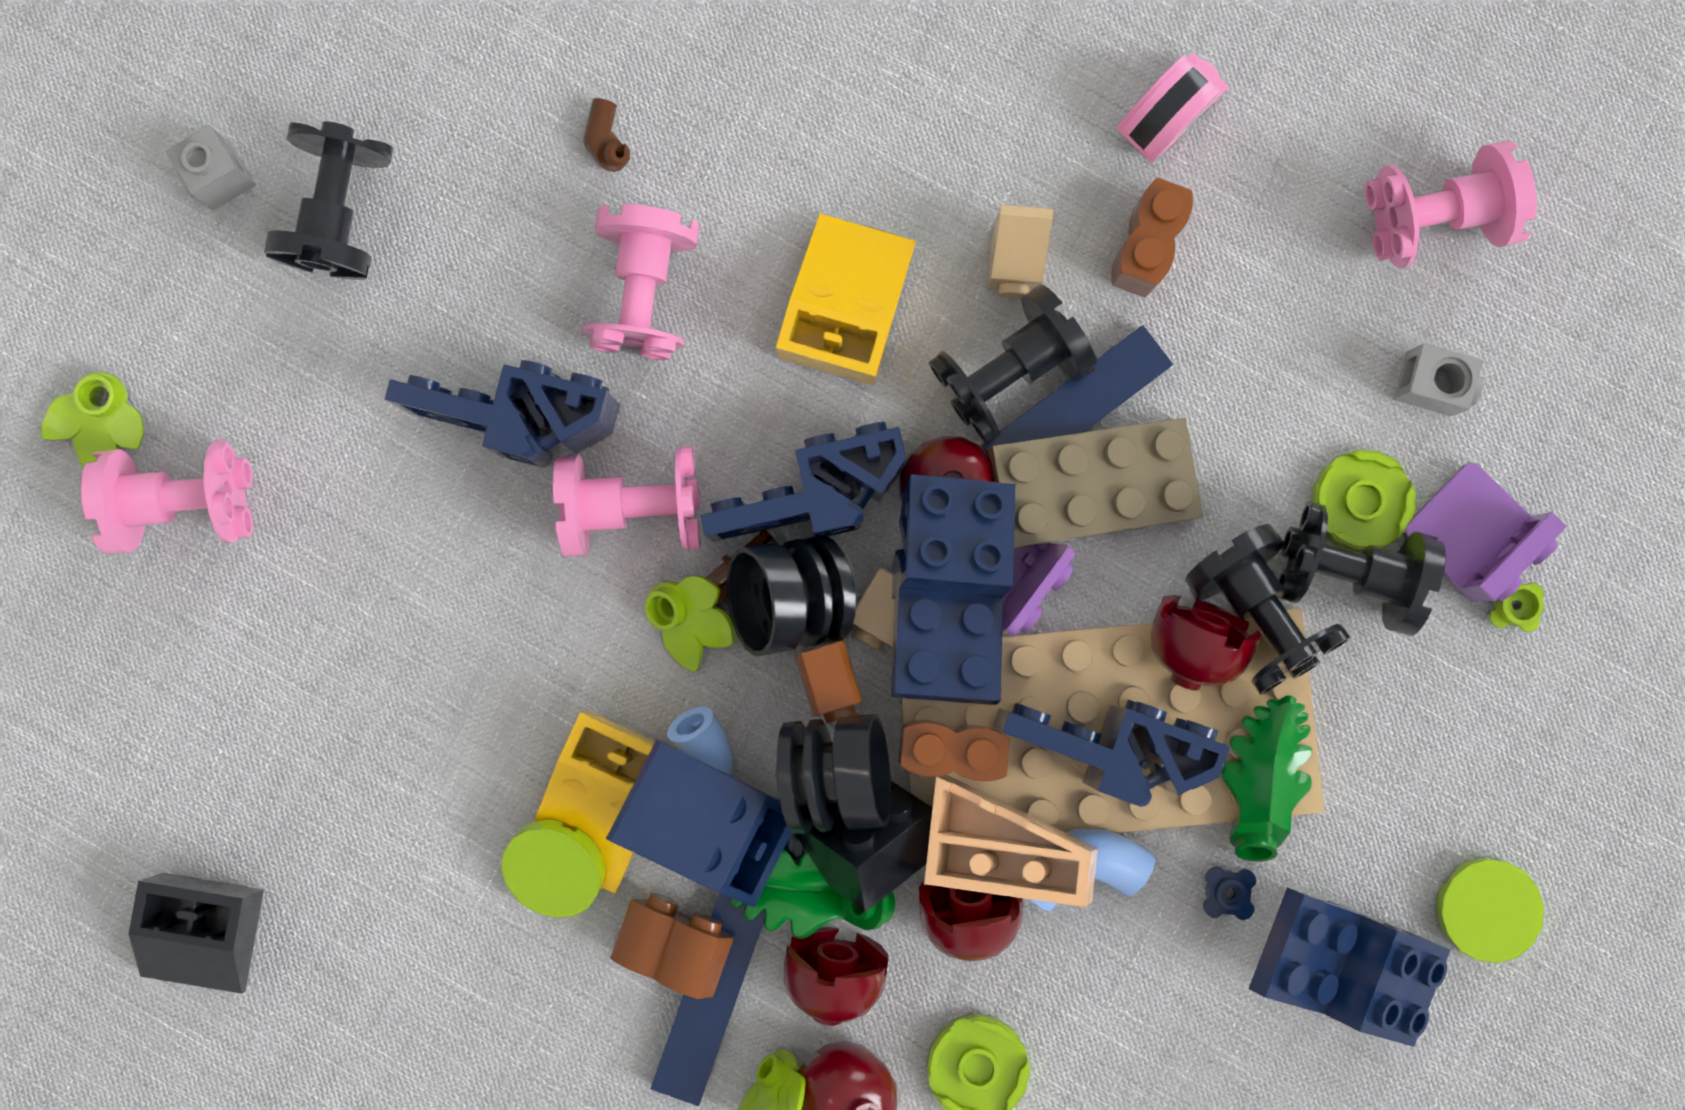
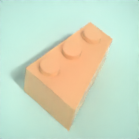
M949 775L936 776L924 884L1086 907L1093 902L1098 854L1097 847Z

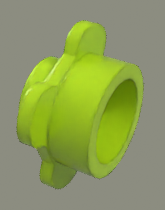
M1535 582L1521 584L1505 600L1499 602L1496 599L1494 609L1489 612L1491 624L1497 628L1512 625L1518 626L1523 632L1535 631L1540 625V616L1544 609V591L1542 587ZM1515 600L1519 601L1520 608L1518 610H1515L1512 607V603Z

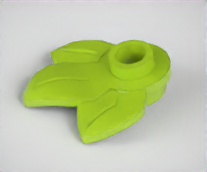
M93 372L84 376L76 384L73 393L59 396L53 400L42 422L41 437L51 441L73 439V446L77 457L84 469L86 463L97 462V458L92 455L96 451L118 450V446L138 450L144 437V423L140 412L127 402L128 395L123 382L110 373ZM106 389L109 393L107 403L100 407L97 403V396L100 391Z
M698 575L687 576L679 583L670 580L663 581L652 588L645 601L646 616L654 627L662 630L666 650L679 664L692 672L700 669L704 646L722 648L735 643V631L731 619L722 609L715 606L720 596V588L709 579Z
M779 1049L773 1054L764 1057L756 1071V1082L747 1090L738 1110H801L805 1093V1078L797 1072L802 1065L797 1062L796 1056L787 1049Z

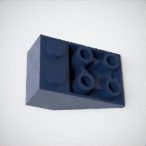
M656 740L606 839L717 893L755 908L791 835V831L786 825L778 798Z

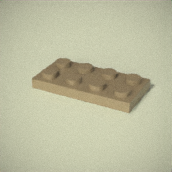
M1186 417L1003 444L987 449L995 482L1015 484L1014 548L1203 517Z

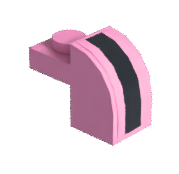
M1194 52L1188 57L1183 55L1142 96L1116 129L1144 157L1153 163L1174 145L1196 118L1213 105L1229 86L1220 78L1218 71L1212 64L1200 59Z

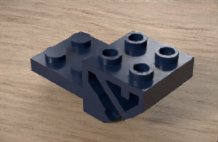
M521 360L519 368L503 364L494 401L490 400V395L466 388H460L458 396L451 395L452 391L440 387V383L414 375H409L407 383L390 379L384 399L413 415L484 432L485 436L482 443L484 448L502 458L542 468L551 464L553 456L550 449L560 443L577 454L613 434L620 404L609 393L610 389L602 386V380L579 373H572L570 381L561 379L560 376L551 373V367L527 360ZM526 407L529 409L536 423L530 417L529 413L526 410ZM538 408L542 410L550 426L552 427L551 432L546 436H542L538 430V428H541L542 430L548 429V424L545 422Z
M876 422L855 428V437L836 441L834 433L805 439V448L795 450L804 492L794 494L793 486H784L762 492L763 501L745 505L741 497L714 502L710 504L711 513L700 515L705 536L712 542L760 532L763 529L769 530L809 520L812 523L814 536L826 535L830 537L858 530L863 522V509L870 498L880 503L903 468L906 455L899 427L887 429L886 422ZM820 467H823V468H825L826 470H828L829 472L833 473V474L836 475L840 480H838V479L835 478L834 476L830 475V474L827 473L826 471L822 470ZM814 476H818L819 478L823 479L831 485L824 484L820 480L816 479ZM845 481L858 489L859 494L855 499L850 500L835 491L834 487L848 495L851 492V487L843 483Z
M911 474L905 483L899 517V528L904 549L895 551L893 560L892 599H895L891 697L997 705L1001 702L1003 597L1013 587L1015 484Z
M1128 699L1124 708L1114 705L1109 706L1100 733L1067 721L1063 722L1061 730L1048 726L1051 715L1018 703L1014 704L1012 712L999 708L993 724V728L1005 734L1089 764L1082 783L1101 793L1140 807L1149 804L1152 798L1150 789L1156 786L1180 795L1220 778L1230 750V746L1215 741L1218 733L1217 730L1180 718H1176L1174 725L1165 723L1166 711ZM1149 767L1151 773L1144 776L1141 768L1147 769Z
M1287 887L1248 989L1268 999L1325 1014L1359 1032L1414 1047L1417 1038L1427 1027L1429 1020L1428 1009L1436 988L1445 979L1447 973L1446 961L1451 949L1384 922L1382 924L1369 916L1331 901H1324Z

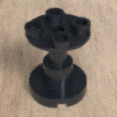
M322 122L321 130L302 123H290L286 140L305 152L321 157L313 198L301 199L295 232L268 231L264 248L266 257L280 264L313 273V269L330 271V277L350 280L367 279L372 257L367 252L348 245L354 211L344 205L352 165L367 168L388 167L391 163L394 148L381 141L370 139L361 141L353 138L354 129L336 122Z
M1039 284L1021 298L1023 311L1029 323L1002 341L1005 352L967 377L958 364L944 351L939 352L935 358L928 362L938 381L944 387L949 385L957 396L950 402L959 418L966 426L972 424L977 434L986 444L997 438L1000 433L985 402L1022 377L1031 384L1057 365L1068 377L1076 382H1079L1096 370L1093 366L1097 363L1096 356L1085 333L1074 317L1067 320L1061 312L1055 310L1063 302L1045 285Z
M1308 501L1303 509L1299 528L1290 526L1283 540L1284 544L1281 554L1282 556L1289 557L1287 568L1282 571L1279 577V582L1286 590L1285 594L1279 599L1295 604L1298 603L1307 592L1316 572L1353 583L1354 594L1383 602L1382 620L1385 629L1408 636L1417 634L1426 623L1432 611V608L1422 606L1429 590L1439 592L1442 584L1446 562L1444 543L1438 541L1437 537L1413 532L1404 541L1399 552L1368 545L1360 553L1325 543L1328 526L1326 506Z
M1270 524L1260 525L1232 539L1231 541L1235 546L1222 554L1215 550L1199 562L1185 577V581L1190 587V592L1196 600H1204L1223 592L1241 620L1250 617L1254 619L1279 657L1262 668L1252 678L1251 682L1260 695L1269 692L1287 679L1284 674L1287 672L1290 673L1293 679H1296L1315 668L1320 663L1316 656L1318 652L1322 651L1326 655L1351 639V636L1342 624L1332 625L1307 639L1304 637L1279 601V598L1285 594L1286 590L1267 565V562L1282 549L1284 544L1280 535L1275 532Z

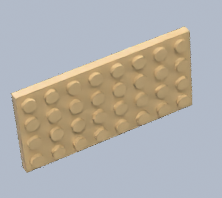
M1302 608L1286 610L1305 637ZM1252 617L1245 619L1250 623L1246 632L1252 635L1259 630L1262 634L1253 659L1245 672L1233 682L1215 687L1201 685L1200 690L1195 691L1175 684L1170 679L1172 673L1161 665L1152 650L1151 630L1153 623L1002 637L1001 702L997 705L901 698L903 724L917 720H929L946 725L952 730L969 725H980L995 729L993 724L999 708L1012 712L1014 704L1018 703L1051 715L1048 726L1061 730L1063 722L1067 721L1100 733L1109 706L1114 705L1124 708L1128 699L1166 711L1165 723L1174 725L1176 718H1180L1218 731L1215 741L1230 746L1232 736L1251 737L1250 733L1243 727L1241 720L1246 716L1258 719L1254 714V707L1258 705L1268 707L1267 700H1280L1284 696L1291 695L1297 699L1296 703L1305 705V709L1302 712L1308 713L1309 716L1308 720L1301 725H1309L1311 729L1310 734L1297 744L1312 748L1311 757L1297 769L1311 776L1312 787L1296 805L1291 816L1325 813L1309 672L1296 679H1293L1290 673L1287 672L1284 674L1287 678L1284 682L1269 692L1260 695L1251 682L1252 678L1279 656ZM1005 733L1003 734L1010 738L1006 777L984 782L967 779L954 771L945 774L1064 832L1074 828H1106L1115 833L1233 822L1237 821L1239 816V806L1221 775L1218 779L1180 795L1156 786L1150 789L1152 798L1149 804L1140 807L1101 793L1082 783L1089 764ZM1230 746L1225 763L1240 761L1241 758ZM1149 767L1147 769L1141 768L1144 776L1151 773ZM908 771L910 793L933 808L936 776H922Z

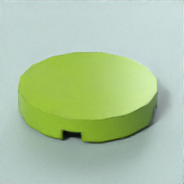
M1356 450L1334 458L1319 472L1312 487L1311 502L1326 506L1328 513L1326 537L1331 542L1349 550L1364 551L1368 545L1384 547L1398 539L1405 532L1408 523L1415 514L1416 492L1412 481L1408 480L1407 475L1403 472L1404 468L1396 459L1379 451Z
M548 819L533 821L517 831L503 852L501 870L507 888L521 904L530 910L553 918L572 917L588 909L601 890L606 867L600 849L589 835L578 828L574 832L569 828L563 827L565 822Z
M1481 857L1460 864L1453 870L1455 873L1449 877L1448 881L1443 882L1437 895L1436 915L1441 932L1459 951L1478 961L1501 963L1518 958L1534 944L1543 927L1544 904L1538 886L1525 871L1507 861Z
M979 1013L958 1017L942 1027L930 1044L926 1062L930 1087L941 1106L947 1110H1011L1025 1093L1030 1074L1026 1048L1015 1030L999 1018Z

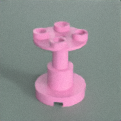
M1512 141L1484 145L1477 151L1471 175L1448 179L1444 184L1443 191L1418 197L1413 196L1406 177L1398 167L1389 165L1381 168L1377 179L1369 180L1365 184L1366 203L1368 208L1374 211L1378 230L1373 234V248L1378 260L1390 259L1393 265L1398 268L1411 266L1418 251L1419 228L1448 222L1454 230L1480 225L1483 234L1496 247L1525 242L1531 232H1523L1525 221L1536 218L1537 197L1533 174L1527 159L1516 161L1514 155L1509 151L1519 147Z
M622 204L621 215H608L609 205L601 206L597 209L595 233L608 241L619 244L615 276L625 281L619 324H586L582 326L581 333L590 338L589 348L596 351L619 353L620 346L639 348L640 356L644 358L670 360L671 353H675V350L683 349L685 341L673 334L650 329L655 285L666 284L670 252L689 251L697 247L700 225L693 219L688 227L680 225L682 214L657 207Z
M215 440L209 445L204 460L203 478L172 481L165 471L139 474L131 457L120 449L96 451L92 455L97 458V462H88L84 466L81 479L82 509L85 520L96 519L101 534L91 535L97 548L105 554L133 552L140 546L145 532V525L170 523L178 511L208 509L215 532L226 543H233L239 538L252 535L253 518L250 509L246 506L245 488H250L253 482L251 465L247 458H237L234 449L226 440Z
M693 447L676 448L675 484L625 487L623 477L587 479L584 462L579 454H568L567 456L556 458L553 469L554 504H559L561 521H555L558 543L563 557H587L590 549L591 531L627 528V518L678 515L680 538L684 550L700 549L699 520L691 519L695 518V509H700L698 479H688V477H695Z

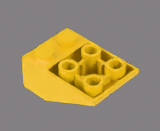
M820 213L786 310L776 345L777 357L875 386L916 241Z
M588 710L580 712L558 758L534 821L554 819L565 822L563 827L569 828L574 832L578 828L589 835L600 849L606 867L605 878L601 888L616 894L635 853L610 842L606 837L637 779L655 740Z

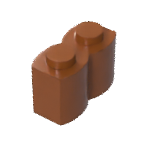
M1159 177L1148 186L1131 214L1128 229L1129 237L1114 259L1111 271L1112 286L1146 298L1164 279L1174 260V239L1183 230L1191 215L1193 206V193L1191 189Z
M844 640L794 655L812 716L823 714L825 723L837 721L838 717L856 715L853 705L863 700Z
M912 721L901 726L898 762L904 769L922 776H941L954 771L960 776L974 781H995L1007 776L1010 738L986 726L969 725L952 730L946 725L935 721Z
M650 893L648 899H631L610 959L631 971L652 978L660 984L695 999L713 997L734 940L733 936L721 930L723 922L698 912H694L692 918L677 911L679 906L677 901L660 894Z

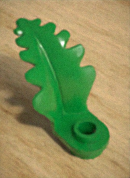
M1291 695L1284 696L1280 700H1267L1268 707L1261 705L1254 707L1253 711L1258 719L1246 716L1241 720L1243 727L1250 733L1251 737L1236 735L1230 739L1231 748L1241 760L1225 763L1221 776L1239 806L1238 819L1230 830V843L1235 847L1236 856L1243 860L1263 862L1274 859L1277 856V848L1282 845L1291 832L1292 811L1312 787L1311 776L1297 770L1312 755V748L1310 746L1297 744L1310 734V726L1301 725L1308 720L1309 715L1306 712H1302L1305 709V705L1296 703L1297 699Z
M783 850L755 908L746 904L743 915L746 919L753 920L764 909V928L767 931H775L786 920H790L792 935L796 938L804 939L825 924L836 919L845 920L864 930L878 929L892 918L895 911V897L892 891L865 913L829 886L806 851L800 863L797 864L791 855ZM731 899V904L735 908L741 907L744 904Z

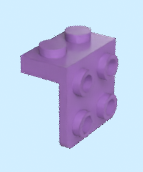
M1469 463L1463 465L1413 516L1403 535L1407 539L1413 532H1420L1437 537L1438 541L1444 543L1446 550L1444 576L1471 602L1495 601L1496 599L1500 602L1508 598L1520 587L1523 580L1519 576L1531 563L1534 565L1541 563L1556 550L1558 543L1555 539L1567 526L1553 512L1531 516L1478 464Z
M1055 543L1014 548L1013 587L1003 597L1002 633L1013 637L1019 630L1022 633H1026L1036 623L1043 611L1039 604L1051 588L1054 591L1058 590L1072 574L1074 565L1070 562L1076 554L1075 550L1068 545Z

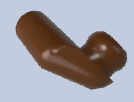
M594 98L583 138L584 146L601 168L612 172L620 171L630 160V150L626 143L622 144L611 131L617 105L606 99Z

